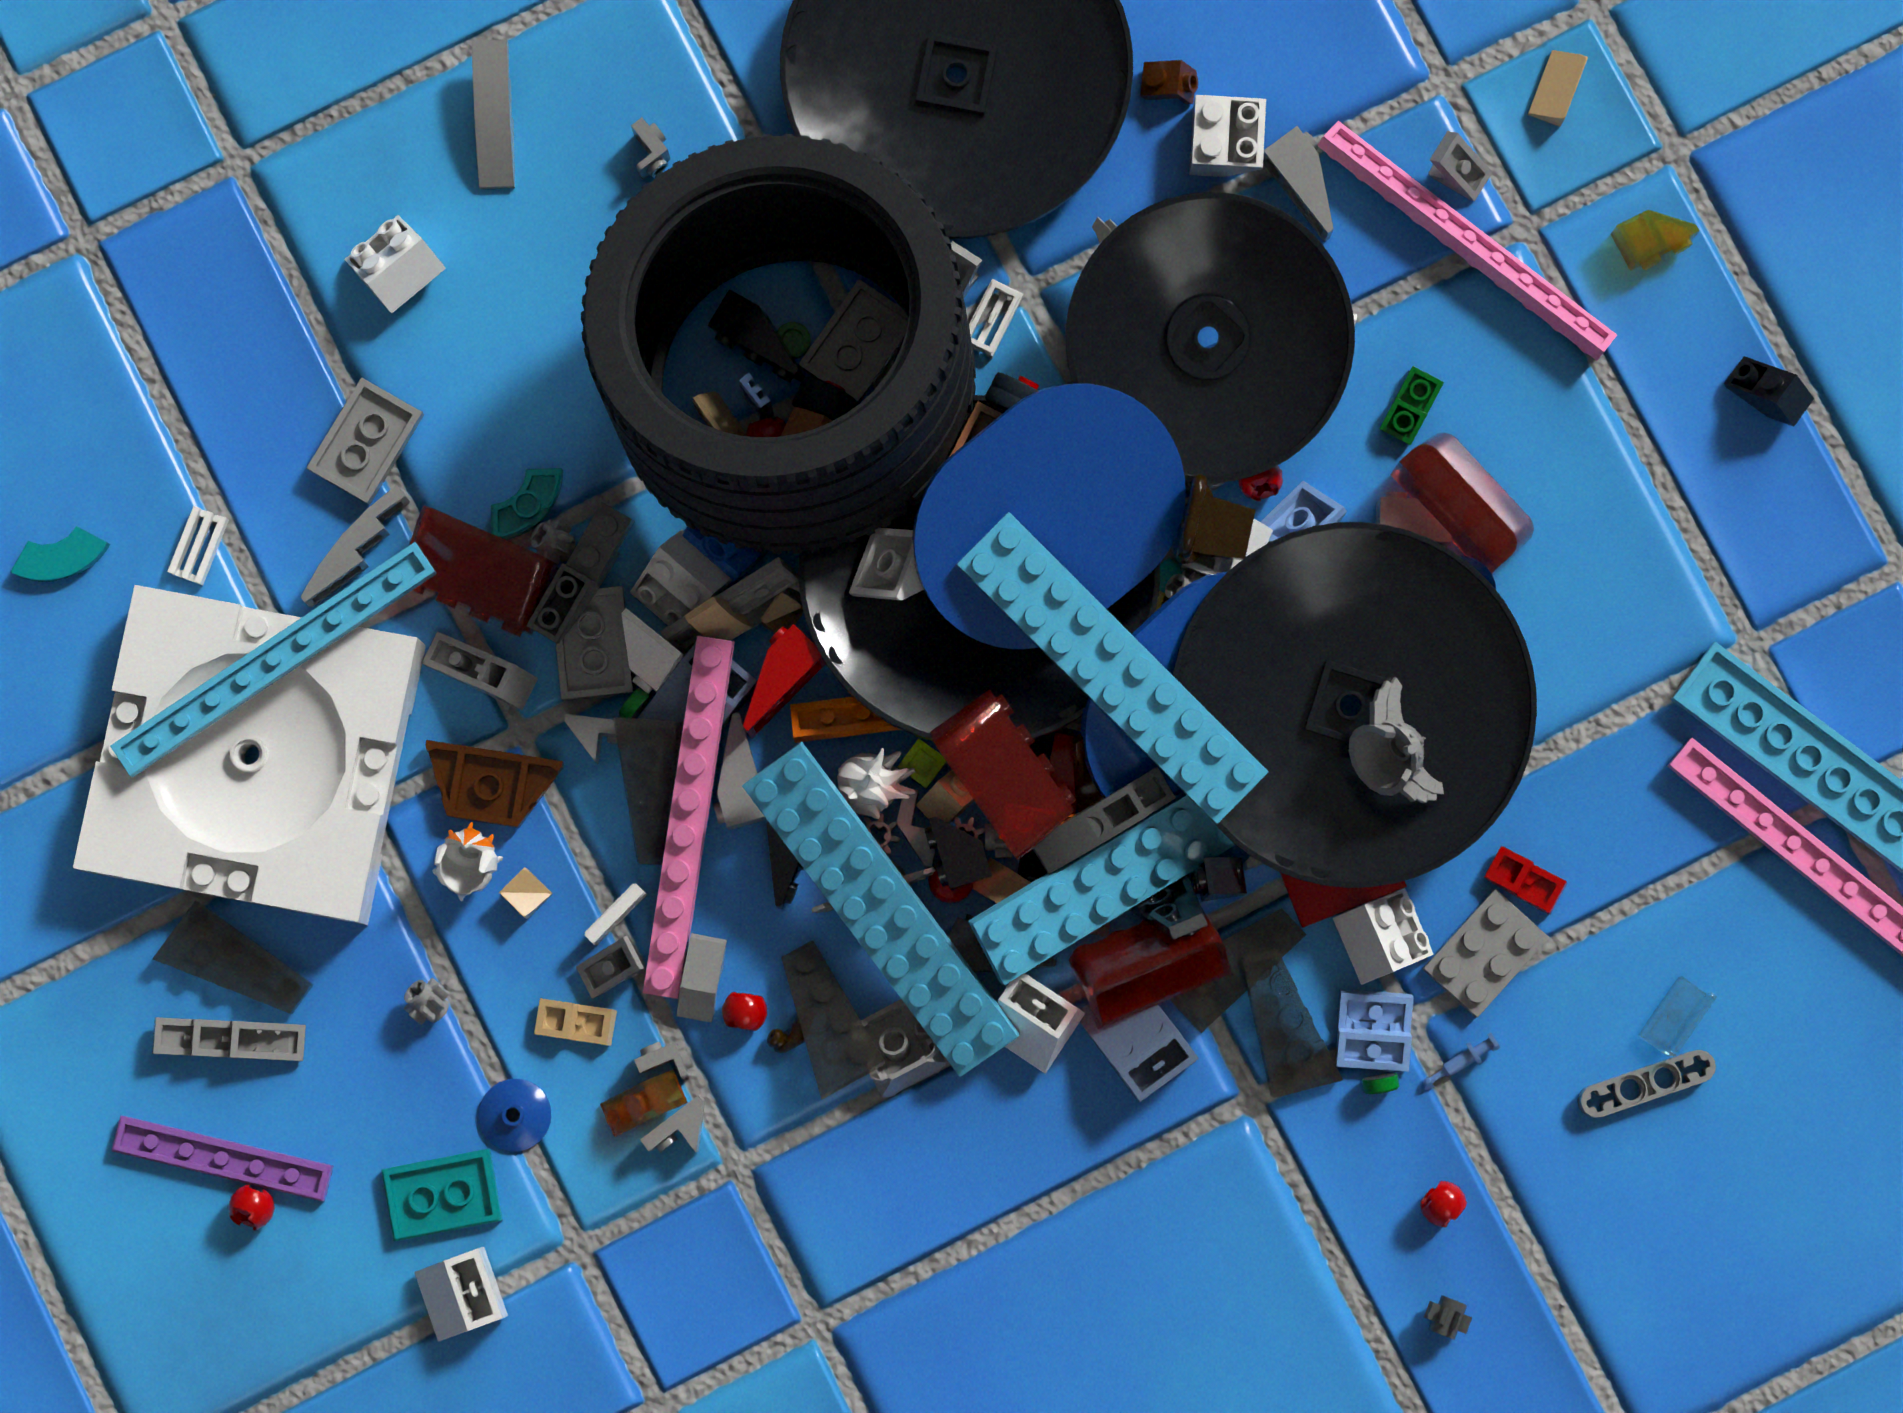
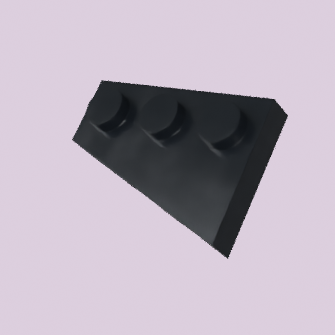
M1189 874L1129 909L1172 939L1194 935L1200 928L1208 925Z

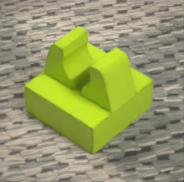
M918 738L897 768H914L915 772L909 777L927 789L948 759Z

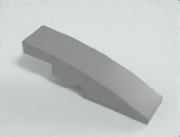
M507 39L472 40L473 97L479 188H515L514 120L512 117L511 80L509 78V43Z
M398 485L367 508L341 535L321 561L301 595V599L310 608L369 567L361 555L390 535L382 523L410 503Z
M155 1017L152 1054L303 1061L306 1025Z

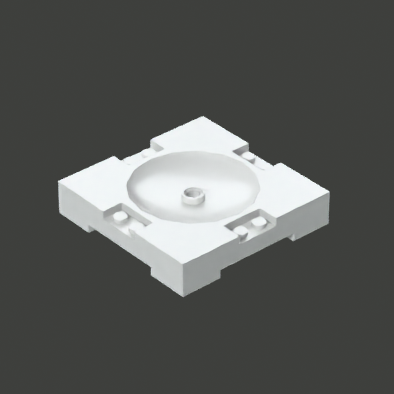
M134 585L112 685V691L115 692L100 762L96 761L73 868L87 873L368 925L382 860L380 852L409 715H412L426 645L417 637L357 627L136 776L131 777L110 747L112 744L302 618L243 607L240 604ZM257 747L259 750L258 760L253 764L247 765L244 760L246 751L249 748Z

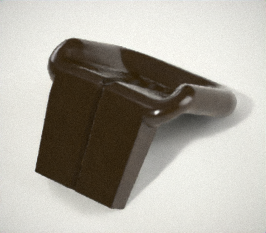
M1203 474L1195 475L1191 482V492L1183 530L1175 555L1176 560L1181 564H1189L1197 560L1201 555L1243 560L1246 557L1255 509L1213 497L1211 490L1207 486V478Z

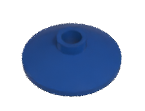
M508 1079L497 1083L488 1090L479 1107V1124L484 1136L494 1146L506 1151H523L535 1146L546 1135L551 1123V1106L547 1096L537 1085L523 1079ZM511 1108H516L520 1113V1117L516 1122H511L507 1118V1112Z

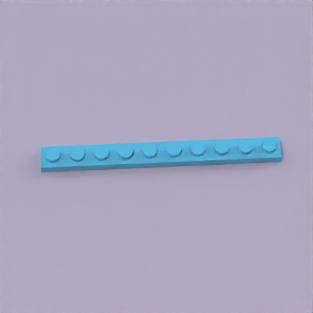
M416 542L412 543L116 741L110 747L129 776H136L436 575V571Z

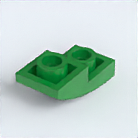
M1412 366L1379 429L1411 445L1444 382Z

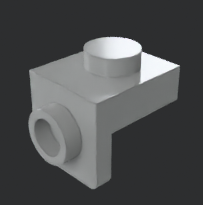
M641 117L631 125L636 139L649 154L636 165L638 174L642 179H645L649 175L655 177L661 171L663 172L668 166L667 162L670 160L668 149L663 144L666 138L655 123L649 126Z
M660 1042L649 1045L640 1050L641 1057L634 1059L639 1073L648 1072L674 1060L682 1079L691 1077L688 1069L694 1067L687 1048L683 1047L680 1049L675 1042L664 1047L661 1046Z

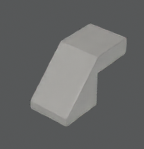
M915 790L916 794L909 795L908 799H901L897 826L923 866L928 869L933 867L936 848L930 850L924 831L925 828L912 826L919 794L918 790Z
M691 933L680 985L676 1016L712 1023L718 984L724 966L727 940Z

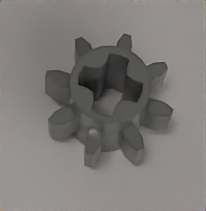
M1441 1295L1438 1304L1429 1302L1424 1318L1432 1320L1429 1330L1455 1340L1458 1331L1467 1333L1472 1317L1464 1315L1467 1305Z

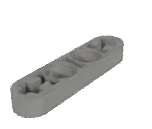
M1703 1050L1689 1051L1587 1086L1579 1094L1578 1106L1582 1113L1592 1118L1613 1114L1706 1082L1715 1073V1060L1711 1054ZM1695 1056L1698 1061L1706 1062L1707 1067L1702 1069V1076H1699L1697 1072L1684 1074L1683 1077L1686 1079V1082L1682 1083L1681 1072L1675 1065V1062L1680 1061V1068L1694 1064L1693 1057ZM1661 1067L1669 1069L1673 1074V1083L1666 1089L1660 1088L1654 1081L1655 1072ZM1626 1079L1634 1080L1639 1086V1094L1633 1100H1626L1620 1093V1086ZM1612 1084V1094L1618 1102V1106H1613V1100L1602 1102L1600 1104L1601 1110L1598 1112L1595 1107L1587 1106L1586 1101L1591 1099L1592 1091L1597 1096L1611 1093L1607 1085Z

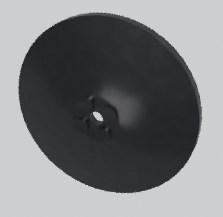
M1224 192L1192 193L1165 199L1144 208L1118 225L1100 243L1082 269L1069 303L1065 330L1067 365L1072 384L1088 383L1121 391L1145 405L1157 416L1171 435L1182 461L1185 481L1192 482L1195 475L1203 474L1207 478V483L1235 481L1257 475L1283 463L1303 449L1324 427L1338 406L1351 372L1355 347L1354 316L1349 293L1338 267L1323 244L1305 226L1279 208L1261 200ZM1204 327H1212L1218 334L1216 344L1209 348L1201 346L1198 342V333Z

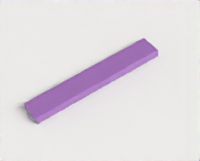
M120 1116L112 1147L113 1152L318 1201H325L334 1167L333 1165L128 1116Z

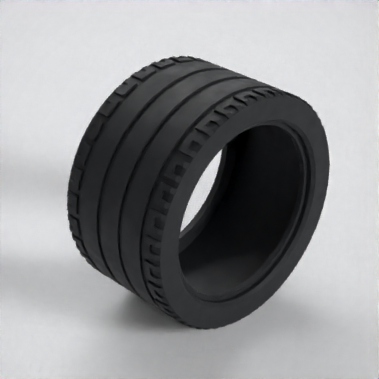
M763 134V137L754 138V136H747L743 140L734 142L733 139L725 141V144L719 146H709L707 150L698 154L696 152L688 155L689 158L682 162L679 160L672 164L673 167L667 171L658 173L655 176L656 179L651 183L647 182L641 187L642 191L636 197H631L626 202L627 206L625 209L620 210L616 214V221L612 226H608L604 232L605 239L600 241L596 248L598 252L596 259L591 260L589 265L591 274L586 276L585 279L586 293L582 296L584 311L581 312V322L583 324V331L581 333L585 345L584 352L592 378L626 455L639 479L644 482L646 489L657 498L658 503L662 507H668L671 515L685 521L686 526L691 529L698 528L702 535L716 537L720 543L726 545L730 542L734 543L736 548H754L755 552L760 553L769 550L773 554H781L782 551H793V554H802V551L810 550L813 553L819 552V548L829 546L832 549L838 548L841 543L848 541L851 544L856 542V538L865 534L868 536L875 534L876 529L881 526L886 528L891 525V520L898 515L904 516L908 513L907 509L911 505L916 506L921 501L920 497L924 494L927 484L939 467L950 457L969 419L968 414H971L973 411V397L976 389L974 381L976 378L975 358L957 261L949 237H946L945 228L936 218L933 208L930 205L926 206L925 198L920 192L916 193L906 178L900 179L899 173L893 168L887 169L883 166L881 160L876 157L872 159L867 157V153L864 151H854L843 143L834 144L830 139L822 138L817 140L812 139L808 135L796 137L793 134H784L783 136ZM787 261H812L840 266L868 278L883 288L895 299L908 316L907 330L902 347L885 378L869 396L852 410L832 422L813 430L780 437H750L731 434L706 426L678 409L662 393L666 359L671 344L687 316L710 292L726 281L754 268Z

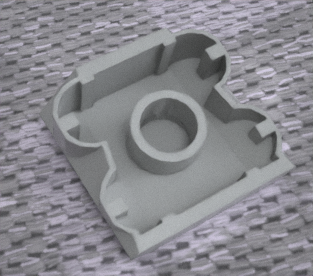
M902 999L847 1028L854 1046L882 1097H894L896 1093L933 1073H939L946 1064L938 1047Z

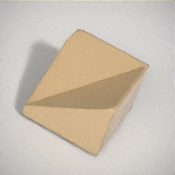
M781 592L775 597L761 617L762 625L774 634L783 626L788 630L793 624L795 625L804 613L803 607Z
M526 867L499 892L526 919H529L553 894Z

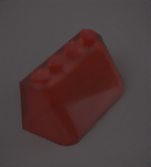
M1449 433L1435 434L1412 449L1399 461L1390 474L1411 498H1417L1451 534V541L1464 555L1480 560L1492 574L1521 549L1533 535L1534 526L1530 517L1468 450Z
M423 506L409 545L414 542L418 544L437 574L413 589L412 592L423 595L426 590L438 595L435 601L444 606L455 609L457 604L470 609L469 616L481 622L488 623L491 618L502 623L500 629L520 638L523 632L532 636L534 630L526 625L559 569L556 564L533 551L438 510Z
M988 690L935 727L930 733L942 756L1009 850L1019 860L1033 850L1075 811L1072 803L1076 801V798L1065 783L1058 786L1052 778L1051 774L1056 770L1046 755L1043 753L1037 756L1030 747L1035 740L1024 724L1016 727L1009 715L1014 713V710L1005 697L1001 694L996 698L992 691Z
M1203 908L1202 911L1208 925L1200 928L1197 933L1188 937L1181 936L1177 939H1172L1143 920L1138 925L1126 930L1114 931L1107 938L1092 944L1081 945L1073 951L1069 958V965L1097 1029L1232 974L1225 945Z

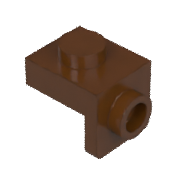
M1182 60L1144 62L1140 92L1142 98L1145 100L1179 99L1185 104H1193L1194 93L1198 89V77L1195 69Z

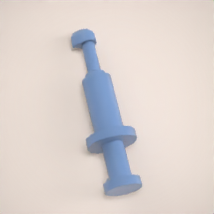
M1492 1033L1487 1034L1489 1038L1475 1047H1472L1470 1042L1467 1043V1050L1444 1063L1442 1070L1430 1078L1426 1077L1423 1081L1425 1090L1435 1087L1433 1083L1445 1075L1453 1076L1475 1061L1480 1065L1483 1063L1480 1059L1481 1055L1489 1050L1496 1051L1501 1048Z

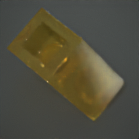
M1646 210L1618 224L1612 231L1611 236L1630 271L1639 266L1646 270L1661 262V255L1671 250L1676 255L1690 248L1693 245L1691 240L1698 234L1699 229L1695 224L1655 211Z

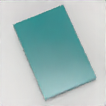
M490 1148L381 1169L393 1241L503 1220Z

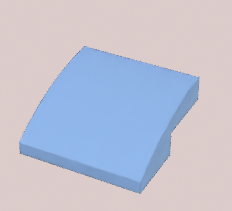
M1340 989L1336 1067L1409 1072L1413 995Z

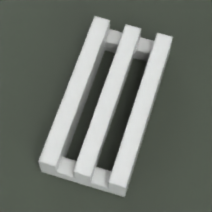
M994 279L991 280L969 323L973 350L981 351L986 356L993 358L1024 297L1023 293ZM995 290H998L1001 294L978 340H975L972 336ZM1010 296L1013 300L990 346L984 343L1007 297Z
M193 506L167 572L203 586L229 519ZM204 518L183 570H180L199 520ZM212 522L217 523L197 575L191 574Z
M636 883L632 884L584 932L585 936L597 946L648 894Z

